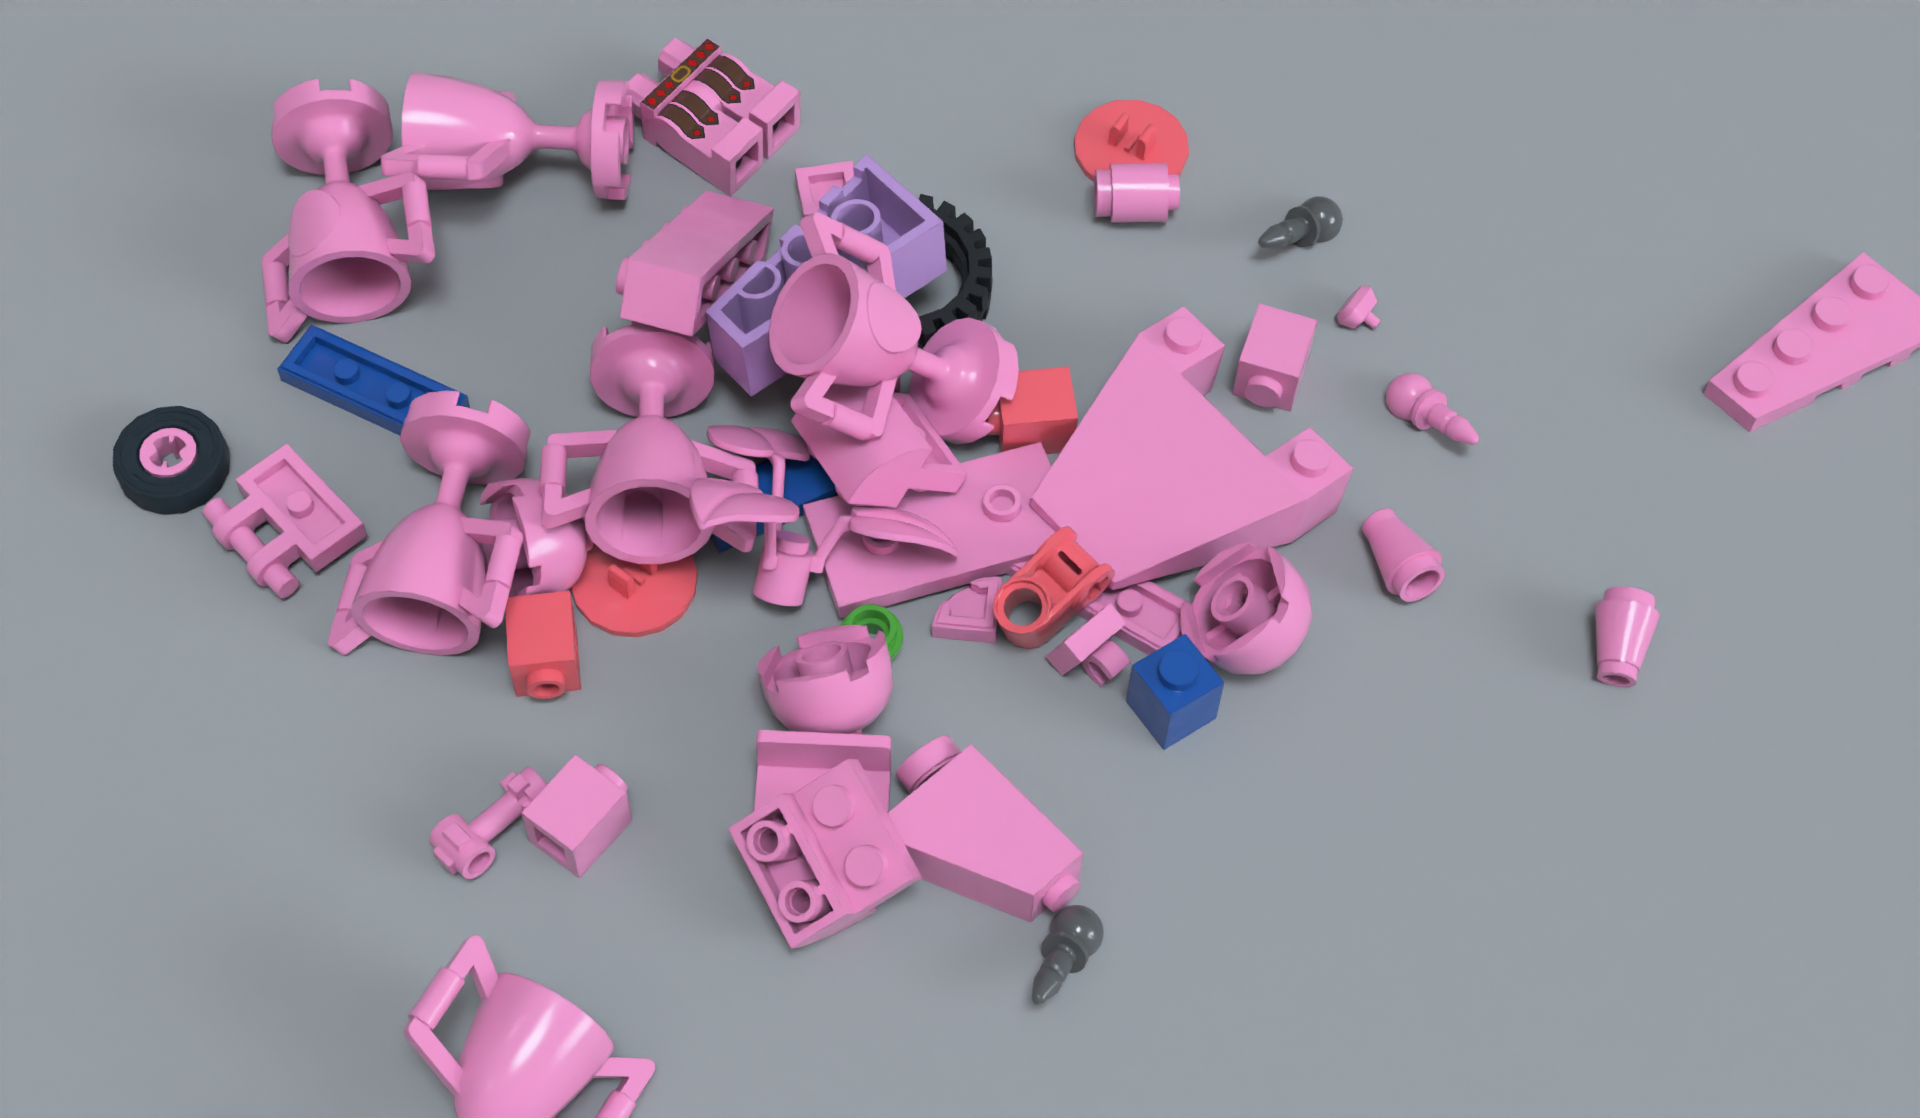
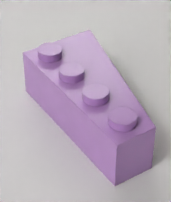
M868 154L853 166L854 176L841 189L834 185L819 200L820 209L817 212L850 226L884 243L889 248L896 291L904 298L947 272L943 221ZM796 224L779 239L781 247L766 262L757 260L705 311L714 360L751 397L787 374L776 364L770 350L769 327L774 305L783 286L801 264L812 258L802 229ZM837 249L838 255L843 256L867 271L866 262Z

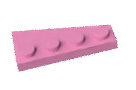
M1863 252L1710 379L1703 394L1747 431L1751 432L1813 403L1817 395L1832 388L1838 387L1841 390L1860 381L1863 374L1884 364L1890 367L1908 359L1912 351L1920 348V296Z

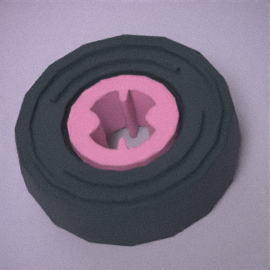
M183 406L159 407L137 416L121 431L113 447V471L125 496L143 510L163 515L185 513L207 503L222 488L229 473V448L218 425L201 411ZM170 453H174L177 459L181 457L182 461L169 467L167 461L162 463L161 459Z

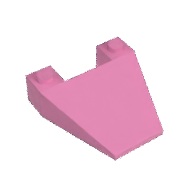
M1184 306L1137 335L1030 499L1029 505L1055 532L1062 527L1070 526L1077 533L1076 542L1100 565L1107 563L1115 570V575L1108 585L1111 590L1205 566L1219 552L1238 543L1251 542L1258 548H1267L1266 545L1276 547L1291 543L1337 512L1354 469L1311 427L1266 456L1204 397V395L1212 390L1225 345Z

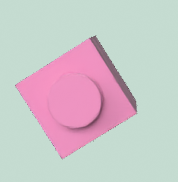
M1259 303L1239 359L1232 395L1248 399L1253 404L1261 407H1276L1291 412L1310 356L1318 320Z
M575 754L521 812L528 840L580 879L632 821L627 796V785L609 767L598 764L593 768Z

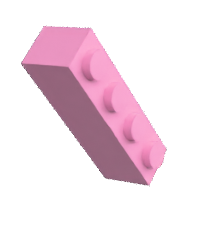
M706 190L693 203L685 206L681 213L671 222H666L662 229L650 240L646 239L642 247L635 253L623 259L616 279V293L623 295L620 318L692 337L707 322L705 311L757 260L766 261L774 208Z

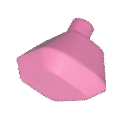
M1360 286L1351 294L1336 314L1338 324L1355 329L1364 321L1374 329L1381 320L1371 312L1378 302L1371 286Z

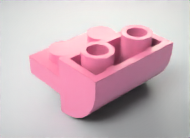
M831 384L823 398L833 400L862 413L869 386ZM893 393L882 435L865 441L841 433L795 413L791 420L806 442L809 453L819 461L835 484V490L838 495L847 503L855 506L872 505L897 508L908 488L917 492L930 490L956 493L968 474L909 394Z
M858 759L843 761L793 794L782 793L728 828L791 949L818 942L852 926L876 912V906L922 878Z

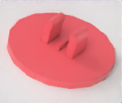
M1115 100L1096 107L1082 119L1074 137L1075 159L1085 176L1093 182L1095 170L1109 169L1110 163H1167L1168 174H1178L1180 176L1189 155L1187 133L1178 119L1162 107L1141 100Z
M593 543L592 549L587 551L585 567L571 590L577 609L592 626L614 636L638 638L661 632L683 617L695 598L698 572L692 555L678 561L663 564H637L617 559L603 552Z

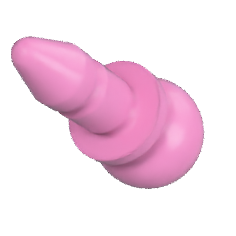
M1404 373L1391 381L1386 391V404L1394 416L1402 420L1412 421L1413 425L1420 430L1434 427L1453 441L1470 445L1479 442V435L1470 422L1448 408L1446 395L1437 389H1433L1431 383L1424 376L1417 373Z

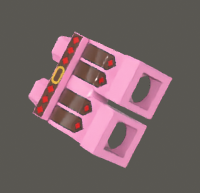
M677 38L672 39L662 49L658 57V71L667 76L660 84L644 73H637L629 80L626 95H633L634 115L642 120L643 138L656 147L660 145L671 156L730 197L763 165V157L769 159L800 128V91L782 80L776 86L752 73L736 57L728 53H721V46L709 38H706L697 48ZM777 123L778 127L773 132V125ZM740 159L741 164L736 168V162Z

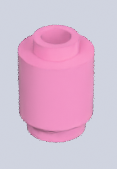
M1110 163L1109 169L1095 170L1094 208L1096 217H1109L1110 223L1167 222L1168 210L1179 209L1178 174H1168L1167 163Z

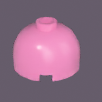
M520 478L489 483L481 494L479 505L491 504L490 520L510 522L523 533V541L509 592L510 597L568 591L579 579L585 567L587 551H590L593 547V542L585 529V517L555 528H547L542 525V495L539 492L540 478ZM481 543L485 560V571L487 573L494 544Z
M1244 542L1219 552L1199 571L1193 580L1201 587L1194 597L1193 604L1191 605L1184 600L1180 611L1181 634H1186L1208 662L1232 674H1263L1281 666L1296 653L1307 636L1313 617L1312 601L1306 582L1286 557L1266 545L1267 548H1258L1251 542Z
M863 625L833 626L802 634L796 637L799 649L789 652L782 657L778 645L768 651L758 662V675L770 710L790 731L862 734V729L874 722L889 703L893 688L891 657L885 634L878 630L875 639L870 638L867 626Z

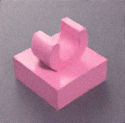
M1110 603L1045 657L1061 676L1082 663L1088 676L1100 687L1131 663L1125 652L1109 639L1127 622Z

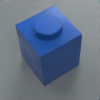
M1184 634L1132 665L1126 702L1161 748L1165 750L1216 719L1224 681L1189 637Z

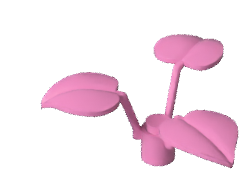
M712 425L708 427L707 438L715 446L741 455L767 457L773 466L772 495L763 494L760 489L741 482L716 478H699L692 483L689 496L693 516L701 531L728 522H764V543L753 588V594L757 598L782 606L802 605L809 573H823L826 557L840 536L850 530L868 537L930 546L946 551L955 560L957 559L958 551L955 544L939 527L929 520L908 511L875 506H853L850 515L839 516L817 551L813 553L809 549V538L798 533L782 531V523L796 522L800 514L798 506L784 498L785 459L809 461L811 454L807 450L806 442L792 433L772 428H747L738 425Z

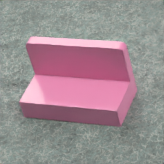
M776 730L757 731L756 752L758 768L754 811L782 793H795L843 761L858 759L887 813L889 812L891 737L885 735Z

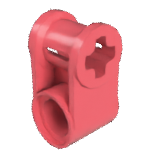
M1070 526L1062 527L1052 534L1038 548L1033 557L1004 583L995 594L993 602L995 618L1008 641L1017 647L1031 649L1040 647L1048 642L1078 611L1084 609L1098 598L1115 575V570L1109 564L1104 563L1100 565L1076 542L1077 533ZM1067 564H1069L1078 574H1076ZM1032 601L1042 606L1040 616L1029 625H1016L1009 620L1012 610L1021 602Z

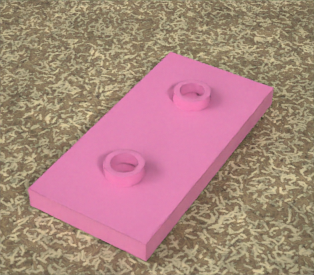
M1038 442L960 463L968 474L956 493L930 490L917 492L908 488L897 508L886 507L917 514L939 527L957 547L958 555L956 560L946 551L930 546L868 537L851 530L844 532L826 557L823 573L839 618H845L854 609L862 605L876 604L883 607L969 584L971 581L979 578L1006 574L1010 572V567H1014L1015 564L1028 562L1038 548L1055 533L1029 505L1032 495L1051 468L1042 443ZM839 495L803 505L804 520L815 551H817L838 517L850 515L852 507L855 505L847 503Z

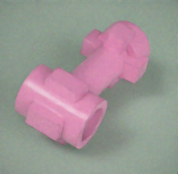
M527 766L518 775L512 772L504 778L500 784L505 794L469 824L460 815L452 814L442 819L434 827L429 840L430 844L435 848L433 853L436 859L452 875L459 872L465 879H474L490 867L495 858V849L488 842L521 816V812L547 785L531 767Z

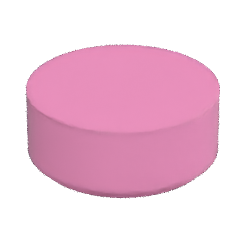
M949 735L938 737L909 756L898 768L896 776L909 794H911L961 751Z

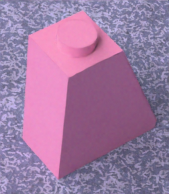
M972 744L888 812L892 823L922 876L921 879L1028 922H1032L1047 908L1052 912L1060 910L1080 889L1081 882H1079L1083 852Z

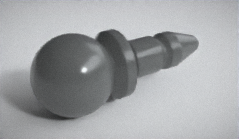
M1323 196L1312 197L1301 206L1290 209L1286 214L1285 221L1270 226L1260 236L1258 244L1262 248L1279 249L1292 243L1299 247H1308L1316 242L1330 241L1337 236L1342 227V212L1333 200Z
M1082 905L1067 906L1056 913L1052 919L1049 934L1042 943V953L1045 960L1033 980L1032 1001L1036 1005L1043 1004L1057 994L1068 974L1081 971L1085 967L1089 956L1094 954L1100 947L1104 935L1103 924L1099 916L1090 908Z

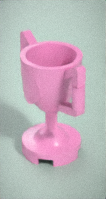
M413 72L408 79L403 101L402 147L381 155L382 175L391 177L408 171L413 172L425 181L427 190L431 191L496 188L503 185V174L521 164L534 150L575 151L581 163L591 170L593 191L596 198L626 200L630 189L631 175L621 174L620 164H627L629 149H634L633 95H626L629 81L600 79L594 94L593 108L581 116L579 123L575 126H554L535 123L527 112L517 104L513 92L493 90L486 86L450 76Z
M319 79L305 81L288 89L273 104L274 119L272 121L271 137L277 155L288 165L300 171L325 175L326 184L318 190L307 191L299 197L291 214L289 233L262 257L268 333L283 343H287L293 337L307 316L333 323H357L376 319L390 313L400 306L410 293L412 281L407 262L427 264L433 261L435 257L427 187L423 179L408 171L360 186L350 182L349 173L372 165L381 158V155L386 153L391 145L393 135L389 105L386 99L376 89L353 79L349 80L350 91H320ZM403 198L409 240L399 238L392 220L381 207V204ZM288 266H289V286H288V278H287V267H288Z
M816 212L802 218L800 226L812 258L801 264L783 286L774 305L769 327L770 350L776 364L784 372L806 379L791 399L792 410L797 414L859 440L865 441L881 436L897 378L909 370L912 372L909 395L942 440L953 444L972 443L993 430L994 425L985 422V420L997 405L1000 397L1010 401L1013 399L1017 387L1019 365L1014 344L1003 340L995 327L973 318L954 320L941 327L928 340L923 349L919 348L918 340L922 330L921 322L911 304L896 291L889 248L884 243L822 213ZM837 249L866 262L867 271L843 256L838 255ZM831 384L869 386L862 413L833 400L823 398Z
M631 321V325L624 326L610 334L607 327H603L597 333L591 346L590 382L595 393L608 406L623 414L637 418L627 422L618 430L555 433L549 435L547 444L541 450L539 492L542 495V525L547 528H555L585 517V529L593 543L603 552L617 559L637 564H663L681 560L703 547L711 534H714L742 552H750L757 535L756 522H728L701 531L693 516L689 496L692 483L696 479L707 478L706 472L758 488V474L756 473L754 462L750 459L693 441L677 424L667 419V417L681 415L696 408L708 397L714 385V355L711 342L709 341L705 345L696 335L691 337ZM600 456L589 489L563 497L566 493L567 458Z
M458 391L429 392L415 398L411 402L408 415L404 420L401 430L400 441L405 452L415 462L429 471L442 476L438 495L433 504L423 506L403 518L386 535L383 541L357 552L352 557L328 637V645L341 655H346L372 635L384 643L420 654L453 655L468 651L478 644L481 621L491 628H496L501 624L523 541V533L507 521L467 518L461 511V503L467 483L488 485L489 483L515 479L523 472L531 431L519 415L494 400H490L487 413L463 406H456L460 394ZM481 543L494 544L487 573L485 571V560Z
M478 935L464 940L447 966L440 968L409 1013L408 1017L410 1020L405 1025L403 1031L406 1040L453 1095L457 1118H554L588 1085L592 1078L623 1079L618 1088L612 1090L595 1118H629L636 1107L635 1102L655 1071V1063L648 1058L609 1057L614 1051V1045L607 1033L590 1016L558 993L520 975L507 972L497 974L485 942ZM470 971L482 1002L475 1014L458 1064L432 1031L464 986L465 981L463 979Z

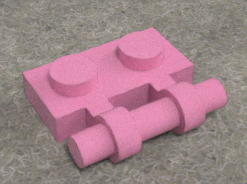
M287 443L235 479L240 493L246 499L230 508L222 498H215L208 502L202 511L203 516L213 525L212 535L225 549H235L247 562L246 571L260 586H269L280 598L292 595L299 586V580L288 570L289 565L299 557L317 573L367 536L363 522ZM267 520L280 535L265 545L254 531L256 527Z

